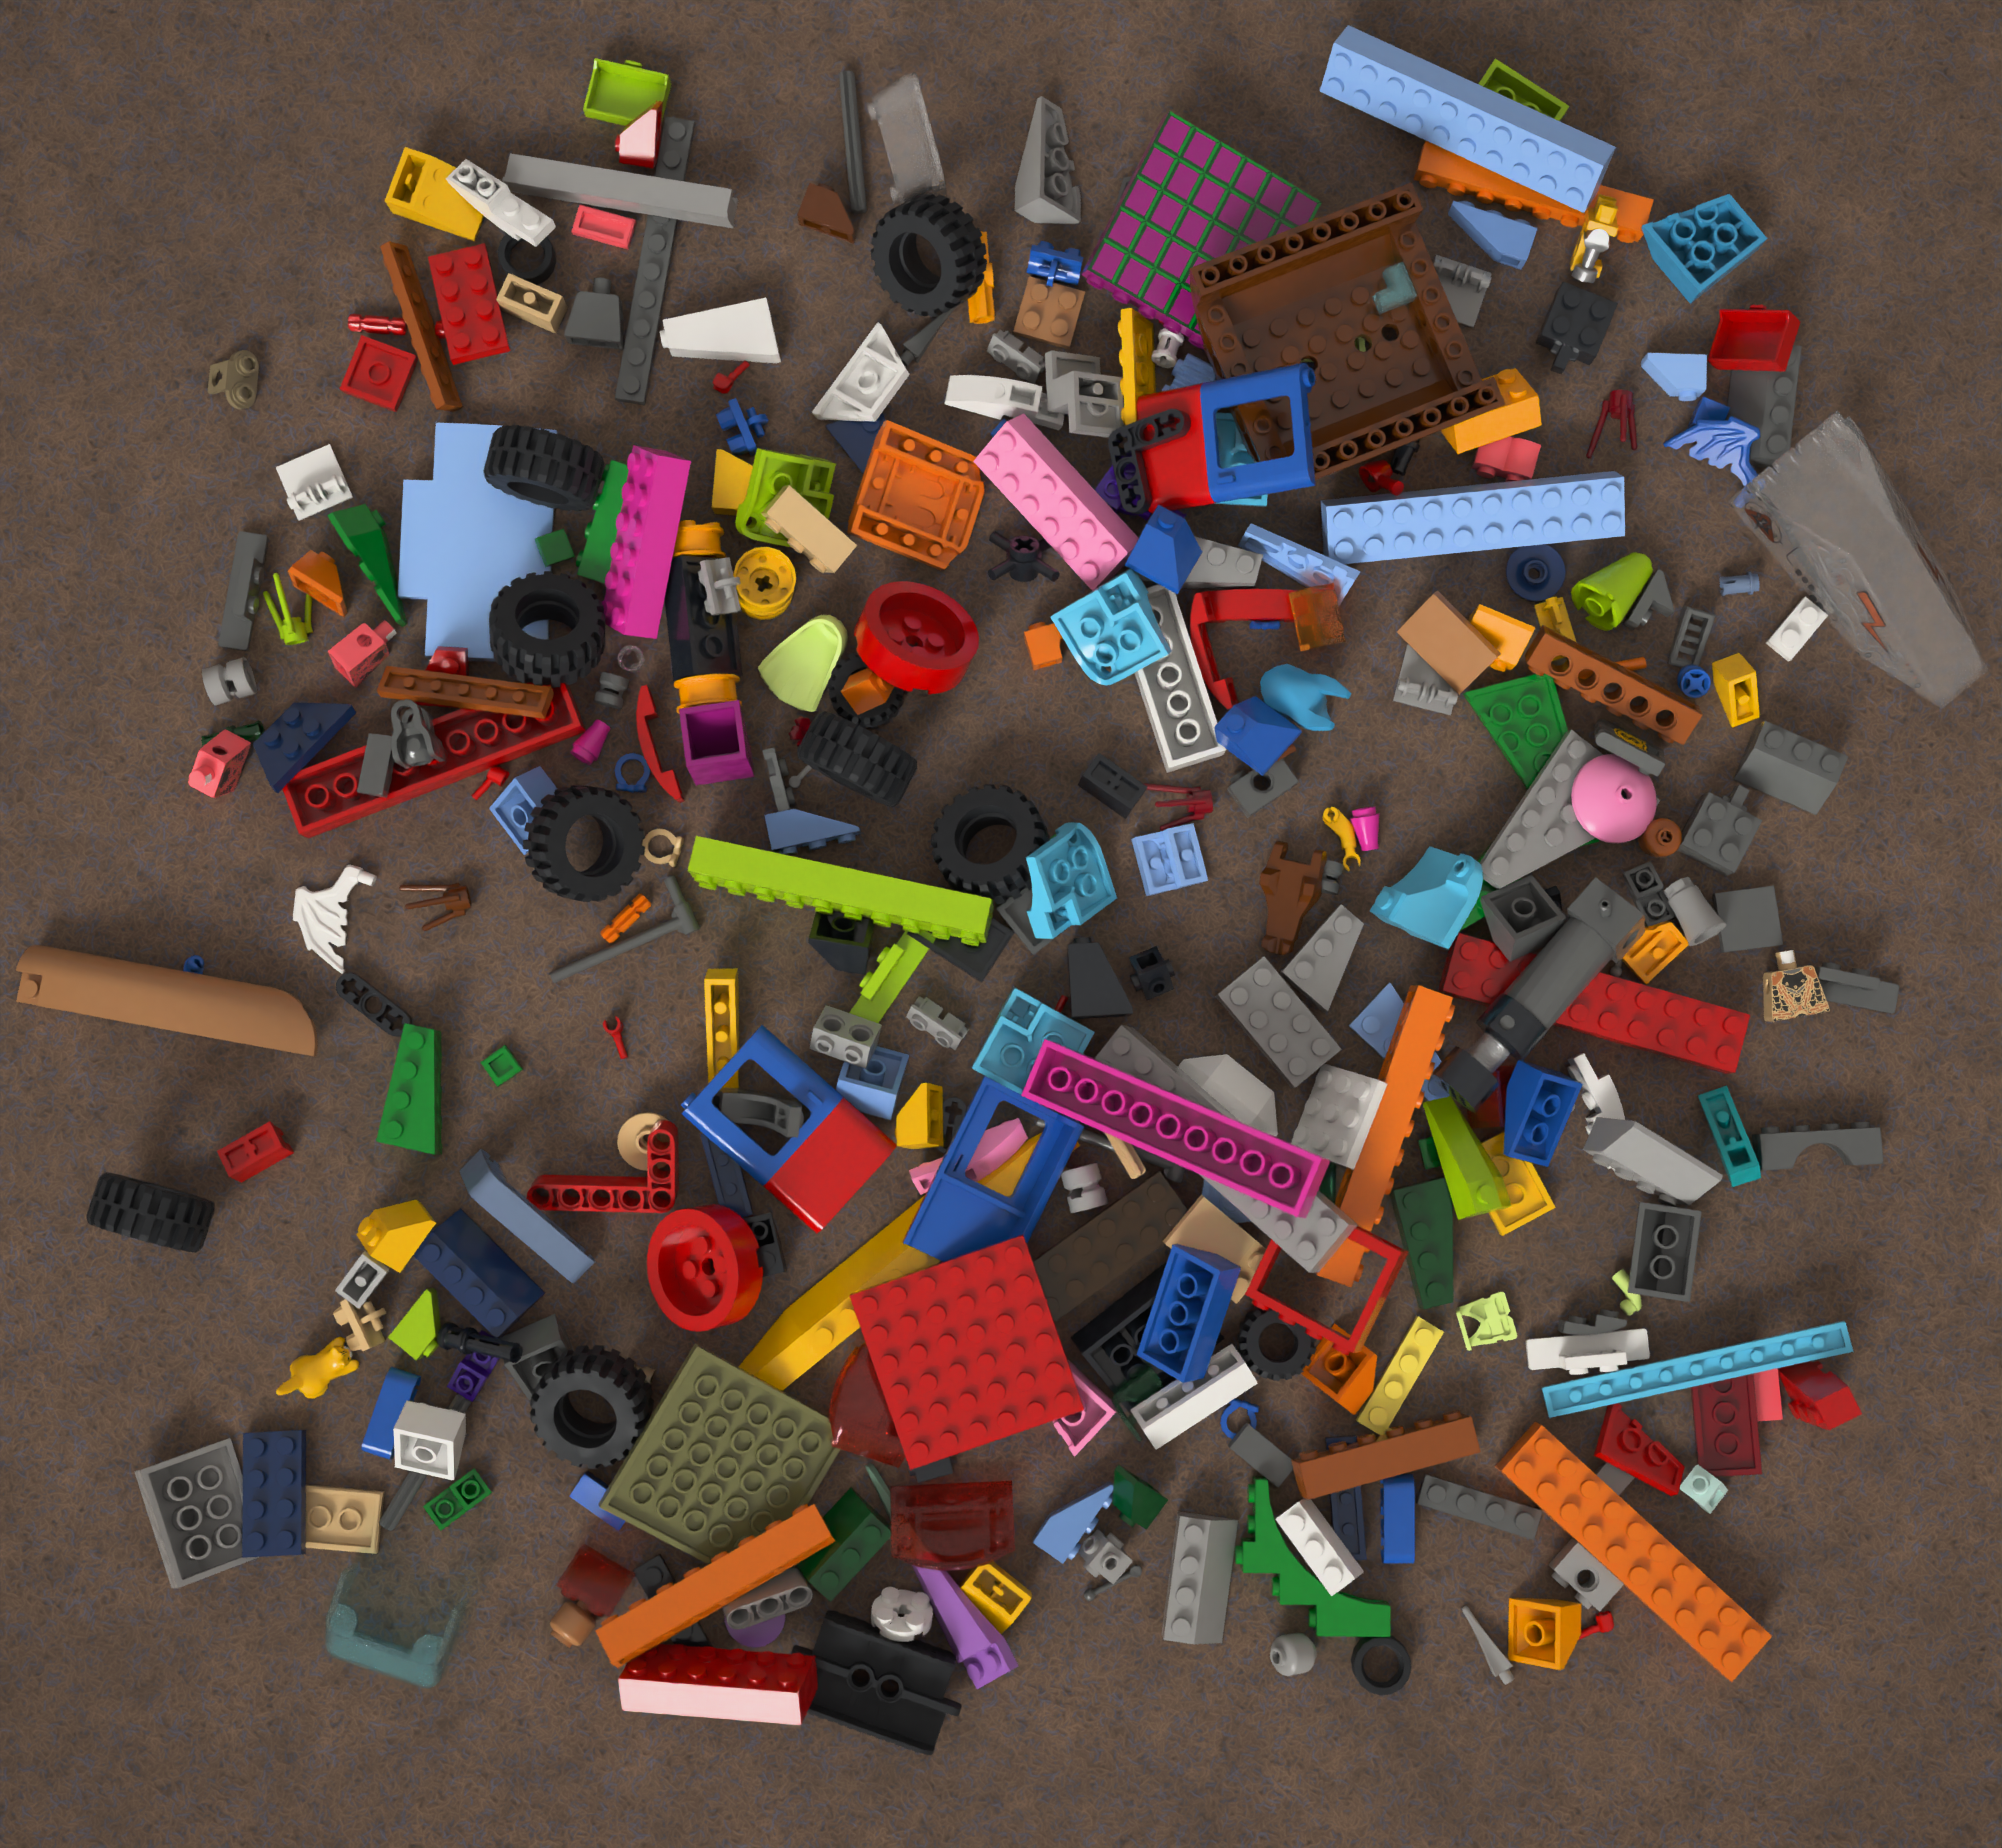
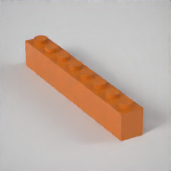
M1426 140L1423 144L1413 180L1419 181L1420 185L1426 188L1438 186L1448 189L1447 191L1455 196L1471 195L1476 197L1477 201L1484 204H1491L1493 202L1503 204L1504 208L1509 211L1519 212L1525 210L1532 212V215L1538 219L1546 220L1550 217L1561 220L1560 223L1567 227L1583 226L1585 222V213ZM1600 185L1589 207H1595L1599 194L1615 198L1617 201L1615 206L1618 207L1616 213L1618 224L1617 239L1624 243L1639 242L1643 236L1641 227L1648 223L1654 200Z
M805 1504L798 1507L792 1512V1517L783 1522L781 1520L772 1522L765 1528L766 1532L756 1538L752 1535L738 1543L739 1547L732 1552H721L711 1559L712 1563L706 1567L691 1569L683 1575L684 1579L675 1585L668 1583L660 1587L656 1591L657 1595L647 1601L646 1599H640L629 1606L630 1611L620 1617L616 1614L605 1619L601 1623L602 1627L595 1630L611 1664L617 1668L623 1666L835 1542L815 1504L811 1506Z

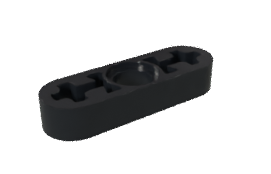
M346 973L337 980L336 991L338 995L389 1035L401 1037L403 1029L399 1028L393 1031L392 1027L394 1024L388 1018L384 1017L382 1022L379 1020L387 1013L389 1006L393 1008L388 1012L395 1018L402 1016L403 1025L405 1023L412 1024V1018L406 1011L361 976ZM356 980L355 987L361 992H365L366 988L369 989V992L361 997L359 1004L356 1000L360 996L353 992L345 993L347 987L344 985L346 981L353 982ZM377 996L382 1001V1008L378 1013L372 1014L367 1009V1001L371 997Z

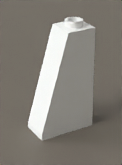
M767 298L664 319L663 325L665 330L659 331L663 348H669L671 355L675 357L746 360L765 363L781 362Z

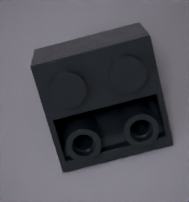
M772 1212L745 1218V1222L751 1228L759 1245L756 1253L758 1265L763 1267V1277L787 1271L781 1240Z

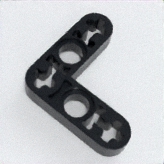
M1168 409L1117 428L1110 434L1108 439L1109 451L1121 503L1126 511L1143 514L1150 508L1152 496L1142 452L1185 436L1191 426L1190 417L1186 412ZM1175 418L1180 419V423L1176 424V429L1163 427V425L1174 423ZM1152 424L1155 428V435L1152 440L1146 441L1143 435L1144 429ZM1123 437L1128 438V442L1124 444V448L1119 447V443L1123 441ZM1129 463H1133L1136 468L1135 475L1131 479H1127L1124 475L1125 467ZM1138 484V486H1133V489L1128 488V485ZM1136 495H1140L1141 500L1137 501V505H1133L1132 500L1136 498Z

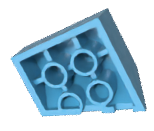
M1730 194L1699 204L1695 208L1678 214L1677 212L1669 215L1660 221L1644 224L1641 227L1652 259L1690 304L1758 251L1768 239Z

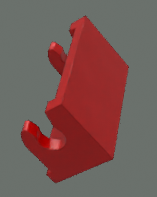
M269 1121L218 1150L217 1153L228 1176L242 1183L293 1154L294 1151L291 1146L282 1138L284 1135L283 1131Z

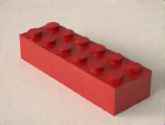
M659 1644L629 1661L618 1678L623 1711L802 1725L818 1689L815 1656L803 1655L801 1653L784 1654L773 1653L772 1651L758 1652L745 1651L743 1649H719L711 1646L693 1647L682 1644Z

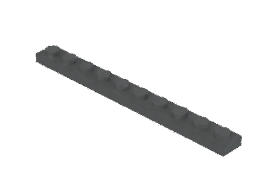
M665 116L655 177L678 181L686 180L695 129L694 121ZM654 215L647 216L616 388V401L645 405L678 219Z

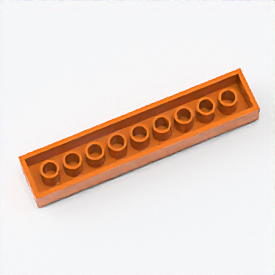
M1419 985L1409 987L1392 1040L1377 1080L1387 1083V1087L1354 1170L1346 1167L1334 1204L1356 1224L1370 1232L1374 1223L1379 1224L1382 1218L1384 1207L1380 1205L1384 1194L1389 1195L1393 1187L1394 1178L1390 1176L1394 1165L1399 1167L1404 1155V1149L1401 1148L1404 1137L1409 1138L1415 1122L1411 1120L1414 1108H1420L1425 1094L1424 1091H1421L1425 1079L1429 1080L1432 1075L1431 1073L1435 1066V1063L1431 1062L1434 1051H1440L1445 1038V1034L1441 1033L1445 1021L1450 1022L1455 1009V1005L1451 1004L1453 997ZM1347 1238L1319 1272H1315V1274L1352 1287L1354 1281L1359 1282L1364 1265L1360 1264L1363 1253H1369L1370 1250Z
M1534 1422L1495 1466L1730 1682L1734 1681L1772 1637L1770 1633L1541 1424Z

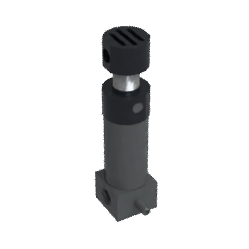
M1596 877L1568 907L1569 920L1505 992L1501 993L1478 1018L1476 1022L1484 1032V1035L1478 1039L1468 1052L1455 1046L1431 1073L1433 1079L1451 1097L1468 1110L1475 1113L1497 1089L1499 1082L1492 1073L1496 1071L1501 1063L1509 1055L1523 1061L1548 1033L1549 1028L1611 959L1618 963L1645 933L1644 914Z

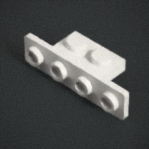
M1644 1328L1611 1331L1595 1335H1567L1526 1340L1528 1368L1531 1370L1560 1367L1569 1370L1571 1375L1588 1373V1368L1599 1367L1600 1372L1617 1371L1618 1365H1626L1627 1361L1650 1358L1647 1330Z

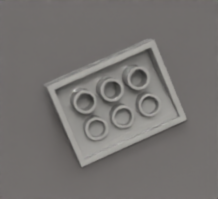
M231 1438L135 1471L171 1588L183 1587L258 1558H242L243 1475Z

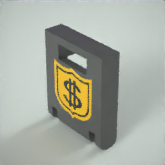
M1599 719L1595 724L1594 734L1597 745L1640 767L1638 769L1639 772L1647 776L1650 773L1657 777L1659 776L1666 764L1663 749L1606 719Z

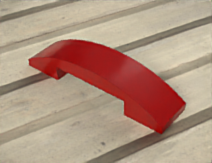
M1284 589L1208 591L1216 620L1206 623L1259 620L1314 622L1313 592Z
M1208 591L1195 594L1191 608L1190 635L1192 647L1207 687L1226 709H1230L1239 703L1232 677L1220 679L1205 625L1206 622L1216 620Z
M644 685L640 688L636 711L640 746L656 780L672 798L681 803L684 802V798L676 773L673 769L666 772L662 770L648 724L649 720L659 718L651 690L647 685Z

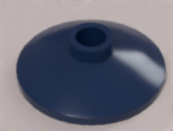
M1546 544L1517 548L1508 559L1506 565V579L1510 588L1516 595L1528 601H1543L1552 597L1560 590L1565 580L1566 572L1562 557L1554 548ZM1535 569L1539 574L1538 578H1530L1529 570Z

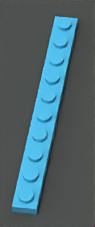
M1839 1321L1541 1387L1548 1417L1552 1418L1853 1352L1846 1322Z

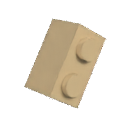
M508 273L496 299L502 311L555 334L568 309L563 296Z

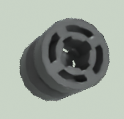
M601 672L599 678L601 686L595 692L593 701L611 708L622 709L624 704L622 696L624 691L628 689L630 680L612 673Z
M1330 860L1326 861L1322 876V893L1338 895L1340 887L1338 878L1343 874V864Z

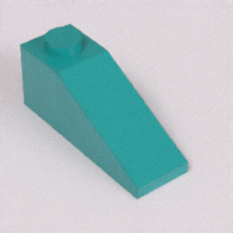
M1724 1086L1698 1095L1731 1186L1735 1187L1761 1178L1759 1162L1728 1087Z

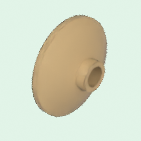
M651 1112L639 1113L630 1117L622 1125L618 1134L617 1144L622 1158L632 1167L647 1171V1142L643 1136L650 1134L655 1123L668 1119ZM665 1133L656 1134L659 1141H670V1138ZM665 1162L656 1163L658 1169L667 1165Z

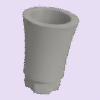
M1690 877L1681 878L1664 890V894L1669 900L1668 903L1684 931L1689 946H1695L1707 941L1726 927V923L1714 911Z

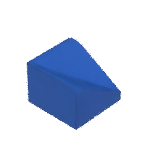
M1703 396L1697 403L1687 429L1696 425L1697 420H1725L1730 407Z

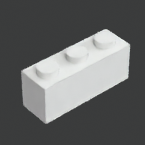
M1304 1498L1276 1518L1278 1524L1331 1596L1364 1573L1311 1499L1307 1500Z

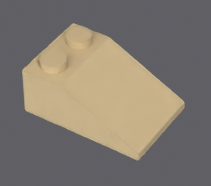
M1200 1195L1162 1241L1169 1248H1172L1173 1244H1179L1215 1253L1240 1266L1241 1270L1231 1300L1236 1304L1245 1295L1266 1251V1248L1203 1195Z

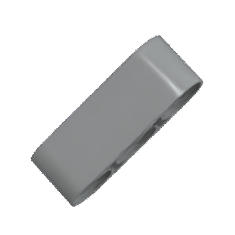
M793 1567L725 1605L722 1609L729 1627L739 1630L803 1608L811 1602L813 1594L808 1580L799 1568Z

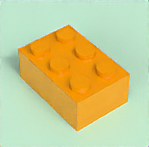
M1516 368L1502 370L1496 375L1482 379L1484 381L1491 377L1495 378L1506 405L1441 430V433L1457 454L1542 426L1538 394Z

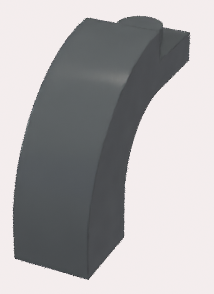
M722 1087L712 1098V1103L734 1123L768 1127L786 1137H798L799 1128L803 1125L804 1117L801 1111V1102L795 1098L765 1091Z

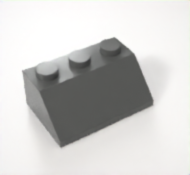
M1764 721L1755 726L1733 780L1817 815L1837 785L1848 756Z
M1639 1202L1627 1293L1690 1302L1702 1211Z

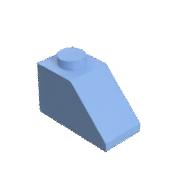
M1647 353L1641 360V367L1669 396H1678L1680 401H1694L1706 390L1707 355Z

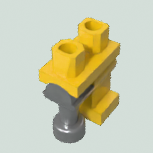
M1599 194L1595 207H1588L1586 210L1585 222L1570 260V270L1573 271L1572 277L1577 280L1594 283L1595 279L1599 278L1602 270V260L1597 258L1600 252H1604L1609 248V237H1615L1618 230L1616 218L1618 207L1615 206L1617 202L1615 198Z

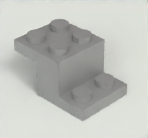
M1052 350L1045 353L1047 411L1068 414L1069 433L1109 437L1114 430L1124 426L1121 417L1123 394L1120 389V380L1122 377L1101 375L1100 357Z

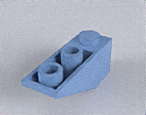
M1453 201L1448 215L1491 259L1522 270L1528 259L1537 228L1522 219L1511 220L1505 218L1500 212L1495 210L1484 211L1475 208L1474 204L1467 201Z
M797 809L764 815L771 849L775 853L779 852L784 855L798 853L797 848L809 846V850L824 848L827 846V841L837 839L838 844L852 842L856 840L855 835L861 834L858 826Z
M1109 1481L1049 1513L1032 1538L1033 1543L1062 1564L1067 1557L1072 1560L1081 1547L1078 1541L1084 1532L1089 1535L1098 1523L1099 1519L1095 1516L1102 1507L1107 1509L1112 1503L1114 1483Z

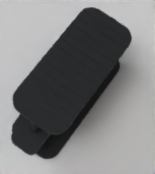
M827 1610L813 1650L799 1645H794L791 1654L801 1653L803 1655L815 1656L818 1689L807 1712L810 1715L827 1719L830 1722L838 1723V1725L846 1726L849 1729H855L858 1732L866 1733V1735L874 1736L877 1739H883L886 1742L894 1743L897 1746H902L908 1750L911 1749L923 1755H932L946 1713L953 1716H959L961 1704L944 1697L956 1664V1657L948 1650H943L940 1647H935L915 1639L908 1642L887 1639L880 1634V1629L876 1625L873 1627L872 1623L850 1617L836 1610ZM863 1668L868 1671L870 1678L865 1682H859L854 1678L853 1672L856 1669ZM886 1679H894L898 1683L899 1688L895 1692H887L883 1689L882 1682Z

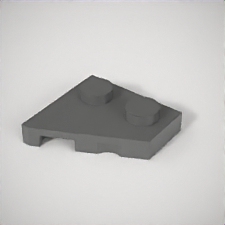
M774 747L764 749L762 751L764 759L767 761L778 812L790 810V805L796 803L792 787L786 788L784 776L789 775L786 759H780Z

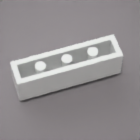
M1230 1344L1211 1357L1205 1378L1186 1383L1177 1379L1132 1408L1131 1412L1157 1450L1258 1383L1234 1345Z

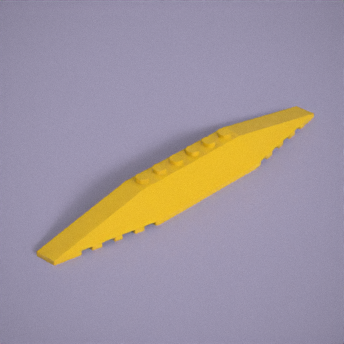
M1042 1133L1025 1141L1019 1150L1005 1163L986 1177L977 1181V1183L1004 1196H1011ZM1077 1141V1143H1076V1145H1075L1073 1151L1080 1146V1144L1078 1143V1141ZM924 1196L786 1308L739 1367L783 1391L860 1328L849 1296L850 1294L938 1264L941 1260L902 1243Z

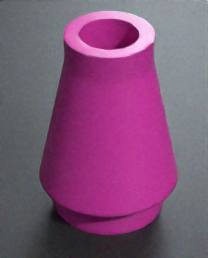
M596 719L572 744L571 754L581 762L591 765L593 761L598 760L611 728L604 722Z
M1375 806L1352 810L1353 817L1350 820L1359 840L1361 851L1379 848L1380 813H1376Z

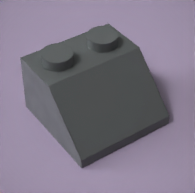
M1533 875L1486 894L1480 899L1492 939L1509 962L1544 947L1566 921L1565 915Z
M556 1314L499 1338L519 1343L523 1347L522 1357L518 1362L503 1361L528 1400L531 1399L535 1392V1387L555 1358H559L563 1352L569 1349L574 1351L568 1334Z

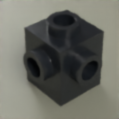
M1157 946L1129 957L1134 974L1129 975L1136 992L1142 990L1146 1000L1174 989L1171 977L1175 976L1173 967L1169 959H1163Z

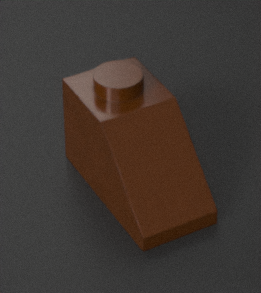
M809 183L797 214L799 225L854 244L856 240L855 230L837 192H834L835 190L826 184L819 183L817 186Z

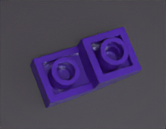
M483 1330L479 1332L481 1335L493 1337ZM476 1352L466 1355L459 1363L447 1387L473 1402L498 1363L499 1358Z

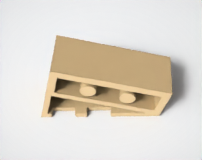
M790 485L783 486L761 513L766 518L764 523L775 533L781 532L788 539L787 543L798 553H803L810 560V564L821 573H835L857 546Z

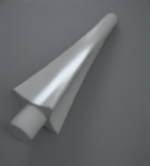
M1464 1606L1462 1611L1477 1637L1492 1674L1495 1677L1499 1675L1504 1685L1510 1683L1515 1679L1509 1670L1513 1665L1487 1635L1469 1607Z

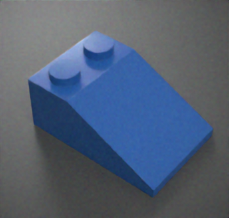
M1518 1060L1506 1090L1503 1154L1548 1167L1583 1084L1559 1071Z

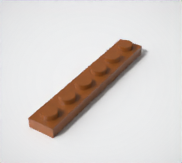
M388 241L380 246L384 257L383 262L389 271L393 283V291L398 297L403 320L408 326L412 338V346L416 350L421 364V372L426 378L431 401L438 410L455 412L463 408L441 342L435 334V325L408 247Z
M386 666L376 690L380 697L409 699L414 702L543 719L546 718L554 696L552 688L548 686Z

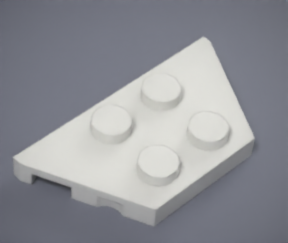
M877 322L812 411L817 419L875 422L910 375L880 323Z

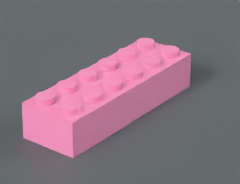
M1025 414L1008 420L976 457L974 463L1092 591L1111 580L1125 565L1139 538Z

